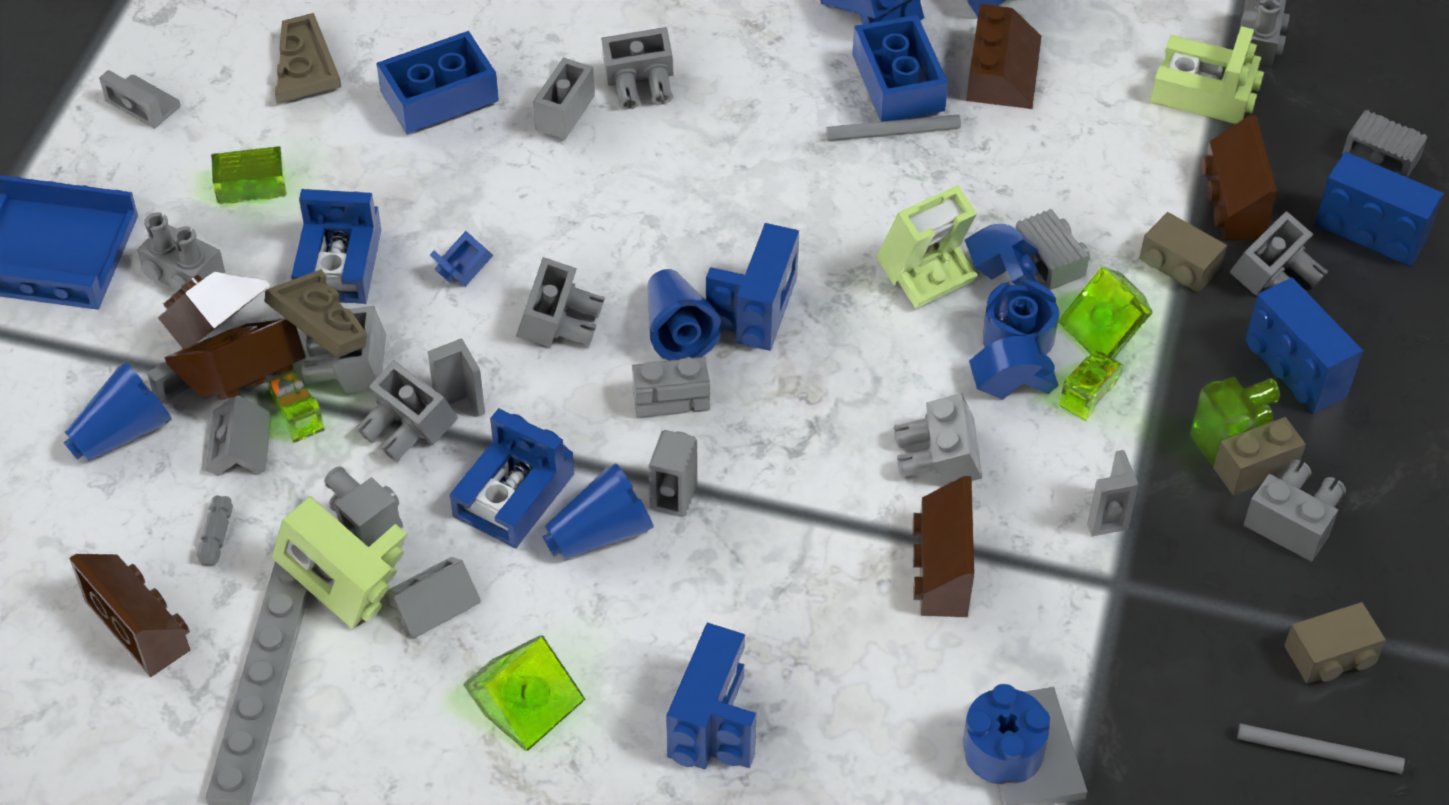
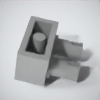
M1245 0L1240 28L1242 26L1254 29L1251 43L1257 44L1255 56L1261 57L1260 66L1272 68L1275 55L1282 56L1286 36H1282L1280 33L1286 34L1290 14L1284 13L1286 0Z
M667 27L601 37L608 86L616 85L619 107L621 109H628L627 97H630L632 109L640 105L636 82L649 80L653 103L661 104L660 91L663 93L664 103H668L673 99L668 77L674 76L673 55Z
M1286 211L1243 253L1230 273L1253 294L1257 295L1263 288L1267 290L1289 279L1284 273L1285 268L1288 269L1290 267L1312 288L1328 273V270L1324 269L1304 252L1306 249L1304 245L1313 234Z
M160 212L152 213L145 218L144 225L149 238L137 249L141 263V270L149 279L153 281L159 280L177 292L184 284L198 274L205 279L213 272L225 273L220 250L197 239L194 229L191 230L188 226L177 229L169 225L167 216L164 215L162 217Z
M543 257L516 337L550 348L553 339L561 336L589 347L596 325L566 316V312L563 310H567L569 307L598 318L605 296H599L576 288L573 279L577 268Z
M374 306L350 309L367 333L366 346L338 358L333 355V358L304 361L302 373L306 384L337 380L345 394L371 391L368 386L383 372L386 332ZM306 335V348L310 357L330 354L323 346Z
M393 360L368 386L378 399L376 401L378 405L355 428L366 440L368 439L373 444L376 441L375 439L393 420H400L403 424L380 446L386 455L398 463L400 458L418 439H425L434 445L454 424L458 417L442 395Z
M962 393L926 402L927 414H925V419L902 425H894L895 439L900 449L905 446L931 441L928 449L905 455H897V463L903 479L933 470L939 473L945 485L963 476H971L972 481L982 478L975 419Z
M1294 459L1290 461L1280 478L1268 474L1250 501L1243 526L1312 562L1330 536L1338 513V509L1334 507L1346 493V488L1341 481H1338L1331 491L1330 487L1334 483L1335 478L1327 477L1314 497L1300 490L1305 481L1311 476L1312 471L1304 462L1297 472L1296 468L1301 460Z
M341 466L333 468L326 475L324 480L325 486L335 493L330 499V508L337 513L338 521L365 545L370 547L394 524L400 528L403 527V522L398 512L399 499L390 487H382L372 477L360 485Z

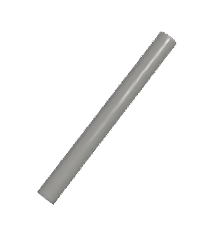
M958 114L826 127L827 140L953 129L961 127V119Z
M1241 723L1238 728V740L1398 774L1403 773L1405 758Z

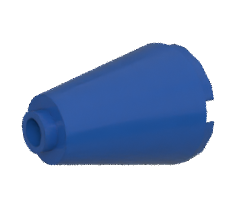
M663 269L654 273L647 284L650 340L654 350L661 358L668 361L687 357H703L714 348L720 339L721 332L719 329L721 320L719 314L677 271Z
M125 362L118 366L65 430L68 439L63 443L77 460L84 456L90 461L167 425L172 420V417L155 394L143 383L141 377Z
M617 463L610 467L608 466L545 525L548 533L542 537L553 556L560 553L564 559L647 533L648 530L654 527L641 499L637 498L632 489L631 482Z

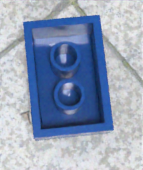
M918 15L854 26L852 55L880 122L902 120L945 111L948 81Z
M469 31L376 63L380 92L406 134L499 101L496 71Z
M1345 151L1328 177L1314 225L1412 267L1429 238L1444 193Z
M1293 277L1257 294L1245 342L1250 350L1259 355L1270 367L1273 375L1281 379L1293 392L1295 398L1300 403H1303L1313 414L1348 397L1363 350Z

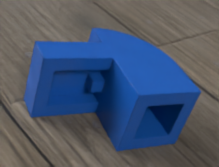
M993 224L964 239L975 268L991 280L1007 271L1011 282L1015 285L1020 284L1021 280L1037 282L1034 276L1037 273V267L1031 256L1038 253L1039 250L1031 240L1014 227L1007 224Z
M1011 336L999 339L986 346L969 360L976 388L1002 400L1022 384L1047 394L1059 386L1054 372V363L1046 354L1039 353L1035 338Z

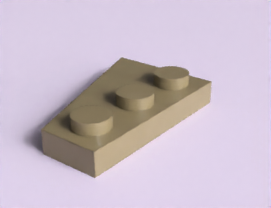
M314 13L283 20L279 46L280 61L277 67L278 81L275 88L276 103L340 88L339 74Z
M322 269L265 290L264 302L337 358L366 346L367 333L351 310L343 308L339 302V293L334 287L329 288L326 283L327 276Z

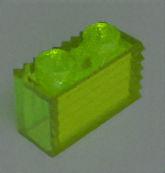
M281 146L211 154L212 182L217 203H238L244 200L250 201L251 199L257 200L258 198L262 200L273 199L287 195Z

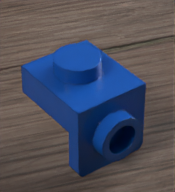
M465 230L443 256L439 255L435 250L432 251L430 256L438 263L434 269L449 283L455 278L466 287L493 257V254Z

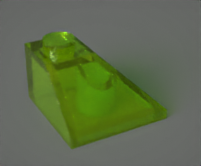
M1102 266L1061 315L1058 323L1103 367L1107 368L1151 316L1153 311L1146 296L1121 272Z
M542 635L493 658L463 684L483 715L526 751H529L586 700Z

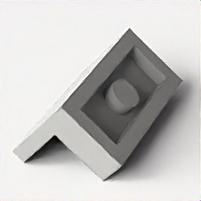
M107 70L99 77L106 102L153 129L158 127L181 107L179 99L132 74L124 79L114 72Z
M461 338L427 351L432 388L442 395L448 404L467 397L477 416L484 415L485 406L480 368L463 339Z
M239 395L229 398L214 409L206 471L219 476L237 463L257 474L264 472L267 462L271 412Z
M1124 450L1116 451L1110 477L1096 480L1087 522L1092 537L1124 531L1129 528L1139 484Z
M450 557L390 588L384 595L388 605L399 611L412 637H417L479 604L481 601L463 560Z

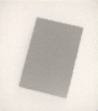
M1049 687L1024 691L1038 700L1049 713V735L1043 763L1034 776L1020 783H1016L1015 780L1003 781L1002 784H997L1003 805H1054L1086 799L1087 789L1055 688Z

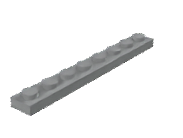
M276 561L206 793L208 805H250L310 591Z

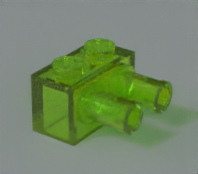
M1232 377L1221 382H1211L1201 389L1190 435L1212 467H1214L1222 440L1272 422L1273 414L1268 404L1279 401L1278 398L1280 397L1279 388L1273 379H1266L1264 382L1244 389L1236 378Z

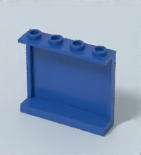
M0 175V297L99 310L138 218L132 192Z

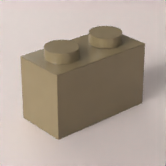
M1167 211L1144 235L1139 259L1150 267L1175 279L1178 283L1199 293L1222 268L1227 245Z
M1283 417L1222 440L1213 468L1234 496L1260 486L1268 474L1280 478L1291 460H1301L1306 443L1289 420Z
M1363 602L1292 624L1284 647L1306 684L1318 680L1324 682L1331 681L1343 672L1355 668L1364 670L1373 666L1379 659L1386 639Z

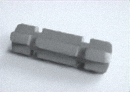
M216 495L211 499L209 506L211 512L207 514L201 535L203 542L199 543L196 553L198 562L203 565H215L219 561L221 554L219 548L223 546L229 524L227 519L231 516L233 509L232 500L228 496Z

